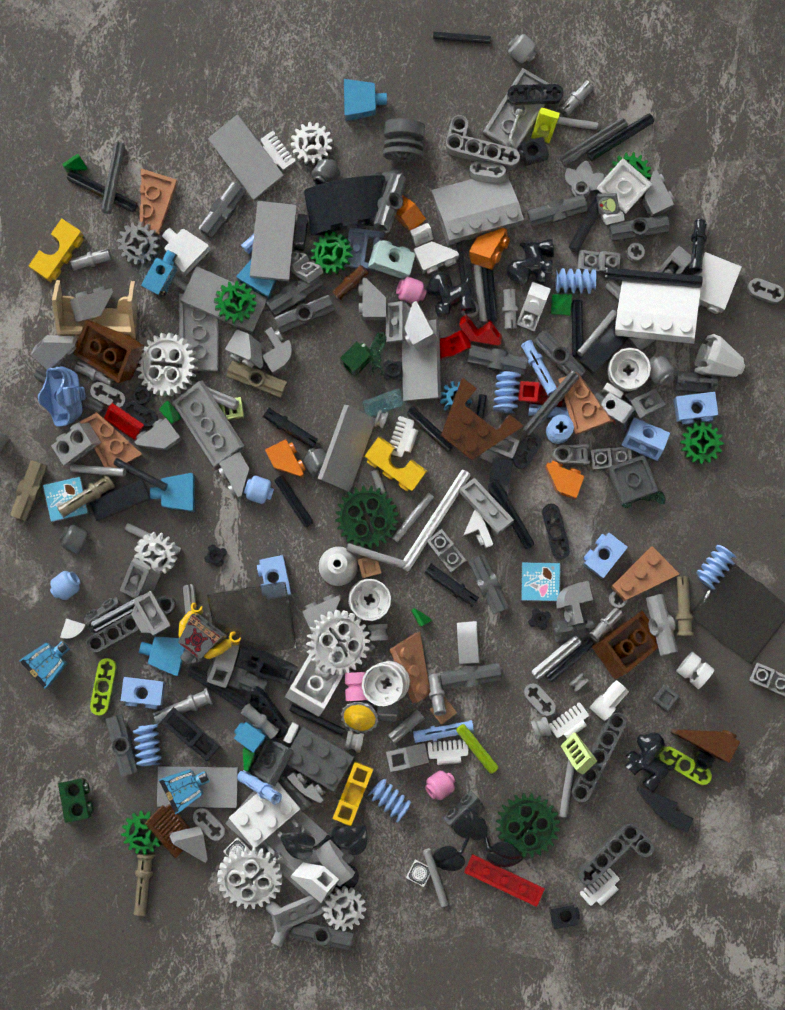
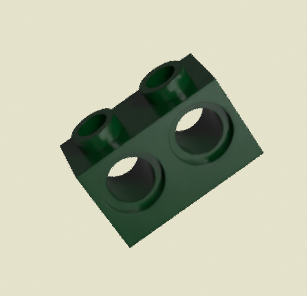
M356 341L340 357L341 365L356 377L371 362V350L364 343L360 345Z
M85 778L58 783L64 822L90 818L91 813H93L92 801H88L87 794L90 793L88 781L85 782ZM73 784L79 787L78 795H73L70 792V787ZM76 804L81 805L83 808L81 815H77L74 812Z

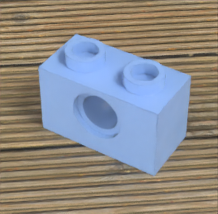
M715 392L676 396L673 399L676 422H682V425L692 424L694 420L699 419L703 422H710L718 416ZM693 404L700 407L701 411L699 414L692 411L691 407Z
M633 418L627 429L622 446L658 461L664 451L670 433L643 420Z
M607 533L606 536L602 534L595 542L598 545L595 550L592 551L590 549L583 558L586 560L583 565L601 579L606 576L628 548L610 533ZM601 549L608 552L607 560H602L599 557Z
M280 555L259 560L260 565H257L259 577L263 576L264 584H261L263 596L267 595L269 600L291 595L284 556ZM270 573H278L279 580L276 583L269 582L268 576Z
M124 677L121 701H126L125 705L137 707L138 703H143L145 708L157 709V705H163L165 682ZM142 687L148 691L145 699H141L138 696V691Z

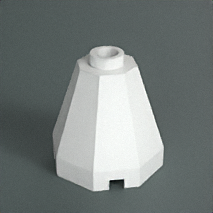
M715 334L708 335L705 339L708 343H702L694 364L698 368H695V372L701 375L736 377L738 374H742L745 368L744 358L720 336Z

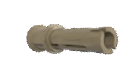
M103 475L102 479L94 484L90 483L88 489L58 506L57 509L61 516L65 518L94 498L99 499L105 492L110 489L114 490L115 486L107 475Z
M682 576L676 577L679 614L676 616V620H678L677 637L694 636V632H692V619H694V616L690 614L689 576H683V585Z
M138 853V867L135 871L138 878L134 915L146 916L149 878L153 875L151 868L152 859L155 858V855Z

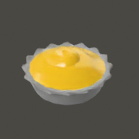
M354 701L342 708L341 721L344 722L346 727H349L350 731L366 733L377 727L379 722L378 715L373 706L368 702Z

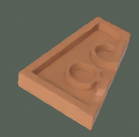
M141 169L140 222H144V226L150 224V230L156 229L155 235L159 236L178 181Z
M579 375L578 381L564 396L576 435L613 422ZM566 376L558 379L560 384Z
M98 413L80 421L81 424L89 423L101 441L94 449L104 467L119 468L113 465L116 458L129 463L143 455Z
M651 546L611 588L623 601H626L678 576L679 573Z
M417 632L390 649L394 661L402 665L408 672L410 679L408 693L412 703L421 701L430 693L421 634Z

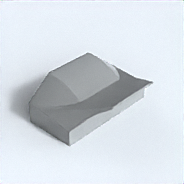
M406 302L386 303V342L406 341L405 336L407 333L404 328L411 307Z
M656 389L649 392L634 390L624 395L635 408L640 420L666 405Z
M508 436L482 453L480 458L491 463L493 458L502 460L513 459L520 440Z
M134 557L120 591L135 599L145 592L153 591L161 574L155 572L150 566Z
M152 591L133 600L135 606L131 615L141 633H151L154 636L171 626Z

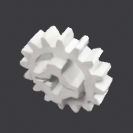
M308 122V127L301 124L302 130L295 129L297 136H291V139L294 141L291 143V148H296L293 150V155L299 154L297 157L298 161L304 159L306 165L309 161H312V164L315 165L316 160L319 161L322 157L328 158L327 151L332 152V147L329 145L333 144L332 139H328L331 134L330 132L325 133V126L320 129L319 123L312 126L311 122ZM322 137L325 141L324 148L320 144ZM300 140H301V142L304 144V145L302 146V149L299 148V141H300ZM315 141V146L312 144L310 146L308 145V142L312 143Z
M153 532L150 536L146 534L143 539L137 542L138 545L134 550L138 553L134 557L139 558L140 561L150 566L157 573L161 574L163 572L166 574L169 569L173 568V562L177 560V557L173 555L178 550L172 548L175 545L174 542H168L169 536L164 539L163 533H160L157 537L156 533ZM149 543L148 549L145 550V546Z
M343 886L342 891L336 887V893H330V898L324 899L327 906H322L323 911L326 912L323 914V917L328 919L327 923L330 926L333 925L335 930L340 927L342 931H345L347 926L352 930V924L360 925L358 919H364L361 912L366 911V908L362 906L365 900L360 898L361 894L359 892L355 893L352 887L349 891L346 886ZM353 900L356 902V909L353 907ZM332 908L335 910V918L332 915Z

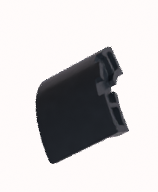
M385 176L351 177L305 189L304 195L311 235L325 236V233L332 234L333 232L347 230V226L357 225V228L374 226L373 224L379 209L377 205L378 200L383 197L387 186Z

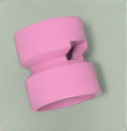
M366 672L345 673V684L348 686L345 690L346 701L368 700L362 690V680Z

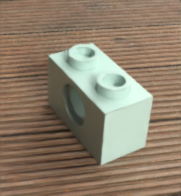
M382 240L373 246L368 267L404 280L411 273L416 253L410 252V249L406 247H396L391 242ZM389 255L394 256L395 262L390 260Z

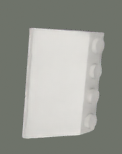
M622 281L615 336L694 344L701 288Z

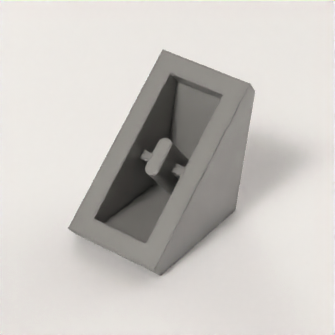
M200 826L171 833L170 838L175 846L206 863L208 859L204 835Z

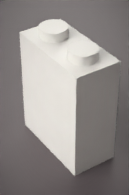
M705 252L703 255L702 272L695 274V276L703 277L699 306H705L708 311L718 314V312L722 313L726 308L741 266Z

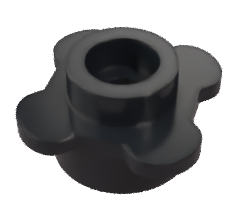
M387 360L384 362L385 373L383 376L385 379L396 378L400 380L403 377L401 361L390 362Z
M210 545L207 556L204 558L205 562L214 563L217 567L222 566L223 558L227 554L226 549Z
M534 608L532 610V618L528 623L531 627L536 626L541 630H545L551 615L548 611L543 612L538 608Z
M698 750V755L694 758L696 766L703 770L711 769L715 758L708 752Z

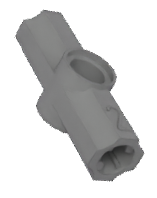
M659 594L646 598L651 617L649 629L656 636L660 656L677 653L678 649L673 634L675 621L671 615H668L664 595Z

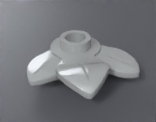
M588 161L581 163L576 170L567 168L565 172V180L571 186L572 194L575 197L579 195H584V198L587 197L590 191L597 190V186L604 179L603 173L593 174ZM582 186L584 191L579 192L577 188Z

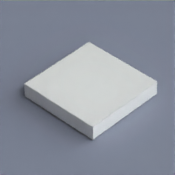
M622 158L597 186V189L601 193H617L619 208L626 214L652 183Z

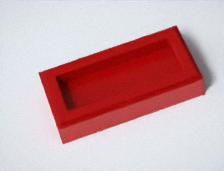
M113 403L108 407L104 417L106 421L134 440H137L136 437L142 432L144 427L143 423Z

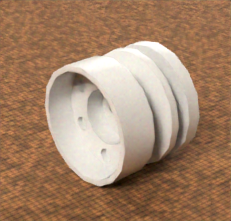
M621 349L608 363L607 375L609 381L615 388L621 391L629 392L638 389L646 382L650 375L649 359L638 349ZM626 366H629L631 370L633 369L629 376H627L626 372H623Z
M364 579L352 586L348 602L350 609L357 617L363 620L374 621L387 613L391 605V596L388 588L380 581ZM372 594L374 602H370L367 605L364 596Z
M393 661L374 665L366 671L362 680L363 694L368 701L383 707L392 705L402 699L408 692L410 685L406 669ZM388 678L390 679L389 682L392 683L390 686H387V682H385Z

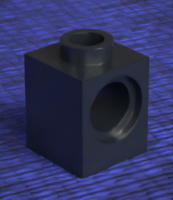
M543 137L521 143L520 150H518L520 161H524L525 166L545 161L549 156ZM535 149L537 151V154L531 156L528 154L527 150Z
M573 903L549 907L554 930L578 925L577 919H580L578 907H574ZM567 910L571 914L570 918L563 921L560 919V914Z

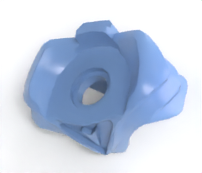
M62 366L48 368L45 383L38 394V402L50 413L55 426L69 425L78 419L83 412L81 401L86 399L84 387H79L78 375L74 371Z

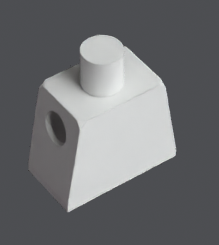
M169 228L162 235L168 242L164 248L165 251L170 250L178 255L174 263L184 276L210 251L208 244L185 229L176 234Z

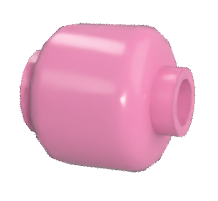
M406 277L404 280L401 279L399 281L396 294H398V298L401 301L413 304L415 301L424 300L426 290L422 281Z
M439 770L426 780L427 785L425 789L432 799L443 800L454 792V783L456 781L451 773Z

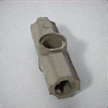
M233 360L226 377L279 398L284 394L287 385L286 381ZM260 375L262 381L259 384L252 383L253 376Z
M30 461L25 477L18 485L16 491L17 498L10 513L11 516L27 521L32 506L40 495V485L48 466L36 461Z

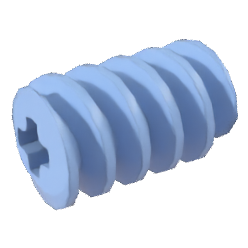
M562 268L558 274L556 269L555 286L557 293L560 292L561 288L564 289L565 293L571 288L572 293L575 294L576 289L579 288L580 294H582L584 288H586L588 294H590L592 288L596 289V270L592 269L591 274H589L588 269H585L583 274H581L580 269H577L574 274L573 270L569 269L566 274L565 269Z
M508 371L499 372L501 374H498L496 379L501 382L495 384L499 390H496L494 393L496 396H499L494 398V402L498 405L493 406V410L501 413H515L512 409L518 408V405L514 404L513 401L519 398L514 396V393H518L519 390L514 388V386L520 385V382L516 381L515 378L521 377V374Z
M562 414L553 417L546 427V436L549 441L555 444L567 441L574 429L572 420ZM558 426L560 430H563L562 433H559V429H556Z
M721 545L716 546L718 552H711L713 558L708 557L706 559L708 564L703 563L701 565L704 571L697 570L696 572L699 576L697 578L713 590H715V587L712 583H720L717 576L725 577L722 570L729 571L727 563L734 565L735 563L731 558H737L732 552Z
M158 724L137 726L139 728L134 730L133 733L138 734L139 737L135 738L134 741L139 742L140 745L136 746L135 749L141 752L136 754V757L142 760L136 764L138 766L161 764L156 762L161 759V756L155 754L161 748L154 746L160 742V740L154 739L155 736L159 735V732L153 731L154 728L158 727Z
M383 779L373 787L367 796L373 794L372 802L379 799L378 807L385 804L384 812L391 810L390 817L392 818L397 815L396 822H398L409 810L411 801L403 802L405 796L400 795L397 797L399 790L396 789L391 792L393 785L389 784L385 787L387 780Z

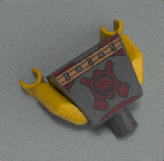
M195 602L191 604V611H188L179 622L178 636L180 639L178 643L185 648L180 658L187 664H190L194 657L201 660L219 656L231 648L232 645H238L241 637L238 640L232 639L236 634L235 631L230 633L229 639H226V634L201 616L203 606L199 610H194L197 606Z

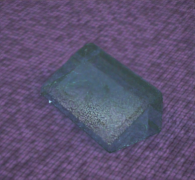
M395 389L362 402L365 413L372 417L377 415L379 410H382L383 413L402 406L403 400L400 390Z

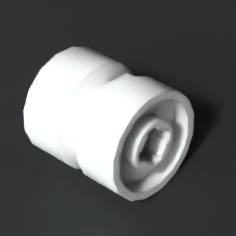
M691 652L680 664L676 672L684 678H690L689 682L699 689L710 678L714 669L707 663H701V658L694 652Z

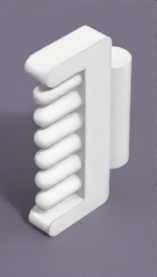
M271 131L261 138V143L276 165L284 171L295 163V159L292 158V155H289V151H286L285 147L282 148L284 145L280 140H277L278 137L275 136V132Z
M399 416L398 420L400 422H397L398 426L395 427V430L398 431L393 432L392 439L394 440H391L390 443L397 445L394 446L396 451L392 455L402 458L404 451L411 453L418 430L413 429V420Z
M577 703V707L573 706V710L569 709V713L566 711V717L562 714V720L557 717L558 723L556 720H553V724L549 723L550 730L556 738L564 734L568 739L574 732L578 733L587 726L583 720L589 714L581 703Z
M458 739V749L457 741L453 740V750L451 740H448V750L446 741H443V750L441 741L438 742V750L437 742H433V749L431 742L427 744L429 759H437V765L461 763V756L468 755V746L461 739Z
M609 868L600 879L592 885H588V888H584L580 895L590 906L596 901L602 906L619 890L615 884L620 879Z

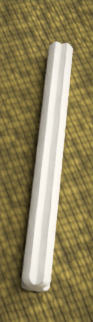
M461 470L404 558L405 563L402 569L407 572L411 569L426 546L427 540L431 538L455 501L460 488L469 479V472Z

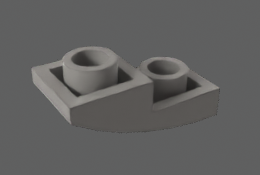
M297 250L292 252L290 271L296 276L310 283L323 273L322 267L309 261L306 254Z
M579 251L578 269L580 271L588 269L591 272L592 269H595L596 272L605 273L606 268L620 269V253Z
M626 447L591 450L593 470L607 469L610 466L633 459L632 450Z
M442 529L427 540L429 546L450 573L466 562V559Z
M477 621L457 623L459 664H479Z
M756 663L749 681L785 697V675Z
M294 770L287 777L300 792L314 801L321 803L326 798L324 788L319 783L316 784L315 781L307 785V779L301 772L298 773L297 770Z
M331 840L315 851L322 865L339 879L337 882L338 886H341L354 876L355 872L342 859L344 853Z

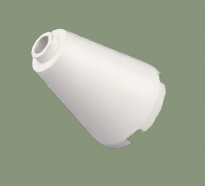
M333 547L325 551L321 556L319 572L327 583L342 586L351 582L356 576L358 562L352 552L346 551L347 548ZM335 561H340L341 566L335 567L333 563Z

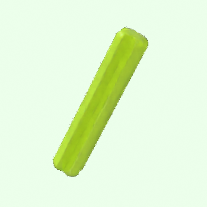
M461 724L456 729L457 733L490 774L497 771V764L466 725Z

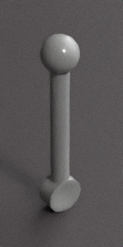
M521 108L516 110V118L506 146L510 147L519 118L523 114Z

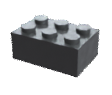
M303 726L290 747L293 752L287 765L334 792L355 756Z

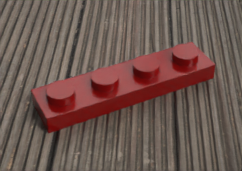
M474 854L471 855L464 870V873L537 907L545 890L544 887L504 868L495 866Z

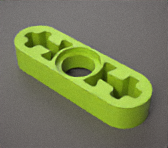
M110 658L102 659L97 667L90 703V710L95 715H104L109 710L117 670L116 662ZM107 661L112 666V670H108L107 676H111V680L100 678V674L105 675V669L102 668V665L107 664ZM101 681H106L109 684L107 692L102 693L99 691L98 684ZM96 694L101 696L107 695V700L102 698V705H105V708L101 709L100 712L95 707V704L99 703L100 697L96 698Z
M665 746L659 755V760L667 765H672L675 761L671 759L665 761V756L663 755L664 751L668 752L671 750L673 757L677 758V755H680L675 763L674 770L700 785H706L711 781L712 774L709 769L703 770L699 767L695 769L699 772L706 771V780L701 779L699 781V776L695 773L690 776L689 774L693 772L696 765L694 760L673 747ZM682 760L690 762L689 770L682 771L679 764Z

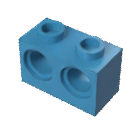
M249 721L245 722V724L243 722L240 723L234 731L236 734L234 739L253 753L257 751L267 737L265 733L259 728L256 729Z

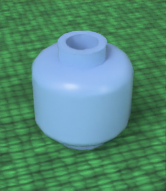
M253 476L251 479L248 478L244 489L246 498L259 504L265 503L266 499L270 500L274 488H271V481L259 476Z
M62 571L51 580L50 591L55 598L68 600L79 591L80 579L74 572Z

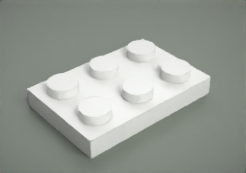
M277 782L276 786H271L275 791L281 793L282 799L280 803L274 805L267 799L260 798L257 793L229 817L252 846L257 847L301 809L279 782Z

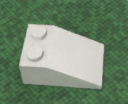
M336 652L332 655L333 661L338 658V653ZM309 654L285 697L319 717L345 672L342 670L341 675L336 674L326 681L325 678L330 675L329 669L327 672L322 671V666L320 668L316 667L317 661L310 660L314 654Z

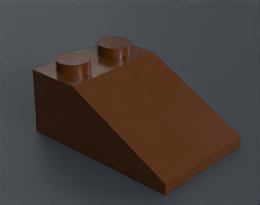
M86 320L73 354L117 383L132 379L144 345L128 335Z
M641 610L603 637L592 648L612 677L616 679L627 674L658 648L656 636L650 632L649 619Z
M688 729L671 730L672 734L727 763H730L741 742L736 739V734L728 730H723L722 732Z

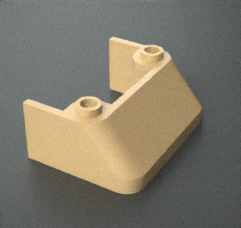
M56 280L52 297L57 335L75 336L77 338L76 346L86 320L76 323L70 300L74 297L62 296L60 280ZM135 281L130 283L128 297H122L118 300L117 309L104 308L101 316L88 320L128 335L136 340L137 298Z

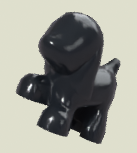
M553 239L528 244L520 243L526 258L523 260H513L508 265V277L522 286L528 282L530 275L535 274L538 283H546V274H553V260H544L542 255L554 257Z
M436 272L431 276L426 291L429 295L440 296L442 300L435 305L438 317L450 314V308L461 303V311H464L465 314H472L477 311L472 299L471 278L468 277L464 283L453 287L451 277L446 272Z
M656 732L645 735L640 734L638 736L637 743L642 753L640 755L635 751L629 752L626 757L630 761L625 765L634 775L641 770L650 773L652 776L645 778L642 783L652 792L657 789L660 781L668 775V772L675 768V765H667L658 759L665 748V740Z

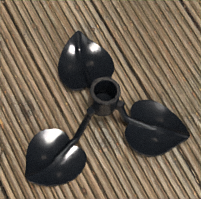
M469 807L455 821L453 828L457 835L465 838L461 849L457 851L453 846H445L433 854L437 867L447 871H457L465 865V858L461 854H463L469 839L478 841L484 838L487 850L490 851L487 853L486 858L491 864L498 867H510L523 860V856L518 849L508 842H497L491 847L488 841V828L485 819Z
M366 825L336 826L332 829L331 834L326 835L316 846H314L315 839L306 833L293 832L281 835V841L286 851L292 857L300 860L310 858L313 850L319 849L329 840L340 850L345 849L350 855L363 853L368 842ZM349 863L347 864L351 867L355 874L351 879L346 881L341 886H338L336 884L335 887L339 889H342L343 886H346L349 890L351 887L354 888L358 883V870Z

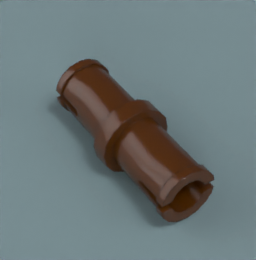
M360 264L349 276L346 275L344 281L332 292L338 299L342 300L351 289L357 287V284L369 272Z

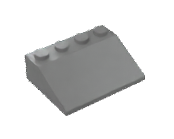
M507 173L505 181L499 184L470 179L431 190L447 246L462 240H471L501 228L511 229L518 227L524 221L518 199Z

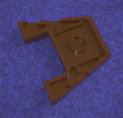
M462 378L441 437L470 460H473L522 428L523 425L509 414L497 430L465 406V403L477 388Z

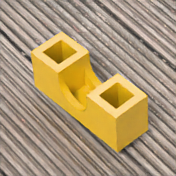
M62 218L51 233L52 237L59 242L58 251L55 254L47 255L39 250L28 265L32 271L50 283L53 279L56 280L59 277L60 269L64 263L67 264L71 260V253L83 242V233Z
M381 436L378 437L365 455L368 459L367 463L374 468L380 467L384 470L383 474L389 479L395 478L399 481L398 485L405 491L409 489L413 491L427 473V470L413 460H410L404 468L395 467L392 464L391 455L396 447Z
M356 761L354 762L332 819L349 826L352 825L373 768Z

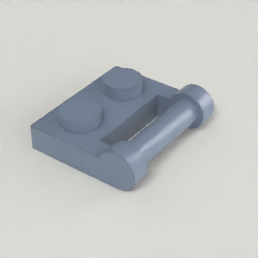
M349 228L348 240L350 241L349 245L353 248L349 253L353 255V258H348L351 264H345L344 267L357 269L361 264L366 270L379 272L369 268V263L365 262L368 237L374 239V246L377 242L384 239V233Z

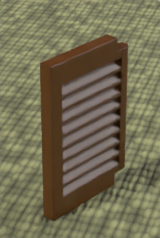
M170 804L166 807L162 805L144 824L174 858H177L183 850L172 843L170 835L172 832L189 829L190 827L178 813L175 814Z

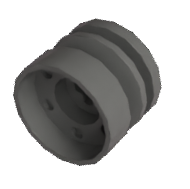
M391 119L386 121L384 137L389 140L384 142L383 157L397 162L421 161L423 159L422 150H424V144L419 141L424 140L425 124L412 119Z

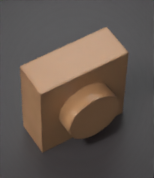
M368 557L357 559L362 579L382 574L377 560Z
M445 697L446 714L441 716L434 715L441 725L457 713ZM433 706L429 709L432 713L434 712Z

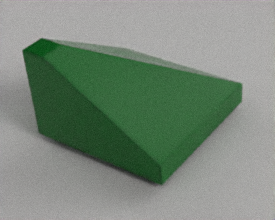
M79 154L74 155L62 164L66 172L70 170L75 172L86 171L88 169Z
M572 294L552 295L551 314L570 316Z
M166 401L159 408V411L171 424L182 419L181 415L169 401Z
M415 608L411 610L419 626L422 627L432 621L430 617Z
M243 748L244 771L250 770L256 752L253 753L247 748Z

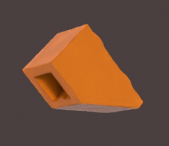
M402 195L403 205L397 209L395 218L402 226L412 230L423 223L426 218L414 202Z
M501 228L478 236L469 250L471 263L492 270L495 264L500 261L503 250L509 245L510 238L508 237L507 229Z
M285 439L265 449L274 469L300 478L304 477L303 471L306 469L301 459L296 460L294 454L297 451L292 442L288 444Z
M555 461L547 462L545 470L556 493L575 500L584 479L581 471L574 468L567 470L562 468L563 465Z

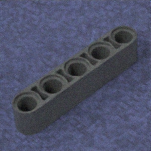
M162 596L157 599L160 605H162L164 600H170L171 608L164 611L166 616L175 611L176 602L173 598ZM129 614L91 635L86 645L90 651L100 653L139 632L140 629L137 624L133 630L127 628L128 620L133 619L132 615ZM116 628L119 631V636L113 640L109 634L112 629ZM95 638L101 640V647L99 649H94L92 646Z
M612 713L605 721L590 751L593 756L596 752H602L604 758L600 763H595L590 768L595 774L592 780H586L585 773L578 774L571 789V796L576 801L585 802L590 798L626 726L624 715ZM615 716H619L621 719V724L618 727H614L611 723L612 718ZM605 734L612 736V742L609 745L603 743L602 739ZM580 787H583L586 791L583 798H577L575 794L576 790Z

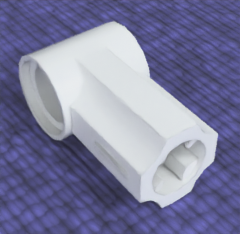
M616 680L589 708L603 721H606L629 691Z

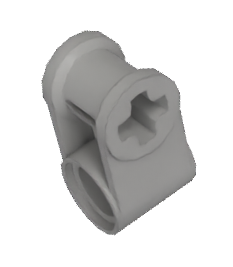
M561 445L553 451L552 460L562 465H590L588 460L590 445ZM559 450L566 453L565 460L558 458L557 452Z

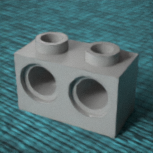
M78 422L70 427V432L56 438L57 442L51 445L63 465L75 463L101 443L89 423L81 424Z

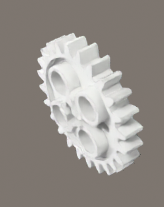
M161 333L160 338L154 335V342L147 340L149 346H144V353L141 354L142 359L138 362L141 364V367H138L136 370L142 372L138 378L144 379L142 385L148 386L147 390L153 391V394H160V396L164 397L167 394L168 396H173L174 392L181 394L180 388L187 390L185 384H192V381L189 379L190 376L196 377L192 373L193 370L198 369V367L193 365L198 359L192 358L196 351L190 350L192 344L187 343V339H181V336L177 334L174 336V334L168 333L166 336V334ZM161 350V356L157 358V353ZM179 352V358L175 360V354ZM152 362L182 364V368L152 365ZM159 370V375L155 378V372ZM176 371L177 377L173 380L172 375Z
M335 610L334 614L328 611L327 617L320 615L322 621L315 620L316 628L310 627L313 634L307 635L308 638H311V642H307L306 645L312 647L307 653L314 654L310 660L317 661L315 666L319 668L322 666V671L327 672L329 669V674L332 675L335 671L338 675H341L342 670L345 673H349V667L356 670L355 663L362 665L360 658H366L367 656L363 652L370 649L365 646V643L370 642V640L365 639L369 632L363 631L366 625L359 624L361 622L360 618H355L353 613L348 615V611L344 610L342 613L339 610ZM344 624V631L339 633V626ZM328 635V642L323 644V637ZM353 640L354 647L349 650L348 644ZM337 651L338 658L335 661H333L332 655L334 652Z
M245 846L243 852L237 848L236 854L230 851L229 858L224 857V863H220V870H218L217 874L219 877L217 884H221L219 890L225 891L224 898L230 896L229 903L237 901V907L241 903L244 904L245 909L248 907V904H251L253 909H255L257 903L260 907H263V901L269 904L271 898H276V892H280L279 885H282V871H279L280 864H275L276 857L270 859V852L264 855L263 848L259 852H256L255 846H253L252 851H249L247 846ZM248 863H254L256 866L251 867ZM232 874H238L240 877H233ZM260 878H267L268 881H261ZM244 889H251L252 891L246 892Z

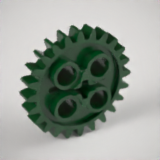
M363 485L362 491L359 492L355 487V494L348 491L349 498L342 497L345 503L337 504L341 508V511H335V514L340 516L335 522L341 523L337 530H344L341 537L347 535V543L354 540L353 545L361 543L362 548H364L365 544H368L369 549H371L373 543L379 547L380 540L386 543V536L392 538L390 530L396 531V528L392 525L398 523V520L393 519V517L399 515L398 512H393L397 505H390L393 498L386 499L387 492L381 495L380 488L374 492L373 486H370L369 491H366ZM373 499L378 502V507L375 510H370L367 507L369 500ZM360 501H363L367 514H372L373 516L370 518L374 534L370 532L366 520L362 521L361 519L364 517V514L359 504ZM351 507L359 508L360 513L357 517L349 515L348 512ZM383 518L385 520L384 527H375V519ZM357 526H366V534L358 535L356 533Z
M522 793L521 799L514 795L515 801L512 802L510 799H507L509 805H501L504 812H497L501 819L495 820V822L500 824L495 830L502 832L497 837L498 839L504 838L503 842L514 845L519 852H522L523 858H525L527 853L533 858L534 852L541 856V849L548 852L547 845L554 846L551 839H558L554 834V831H560L558 827H555V824L560 823V820L554 819L558 812H551L554 806L549 805L547 807V799L541 802V795H538L536 799H534L533 793H530L529 798H526L525 793ZM523 806L531 808L529 816L521 815L520 811ZM539 811V814L531 822L532 828H527L521 838L517 840L516 837L525 827L523 822H529L534 813ZM540 818H545L547 821V825L543 829L537 828L536 825L537 820ZM511 822L519 824V829L516 832L509 831L508 826ZM528 834H532L535 837L534 843L530 845L524 842V838Z

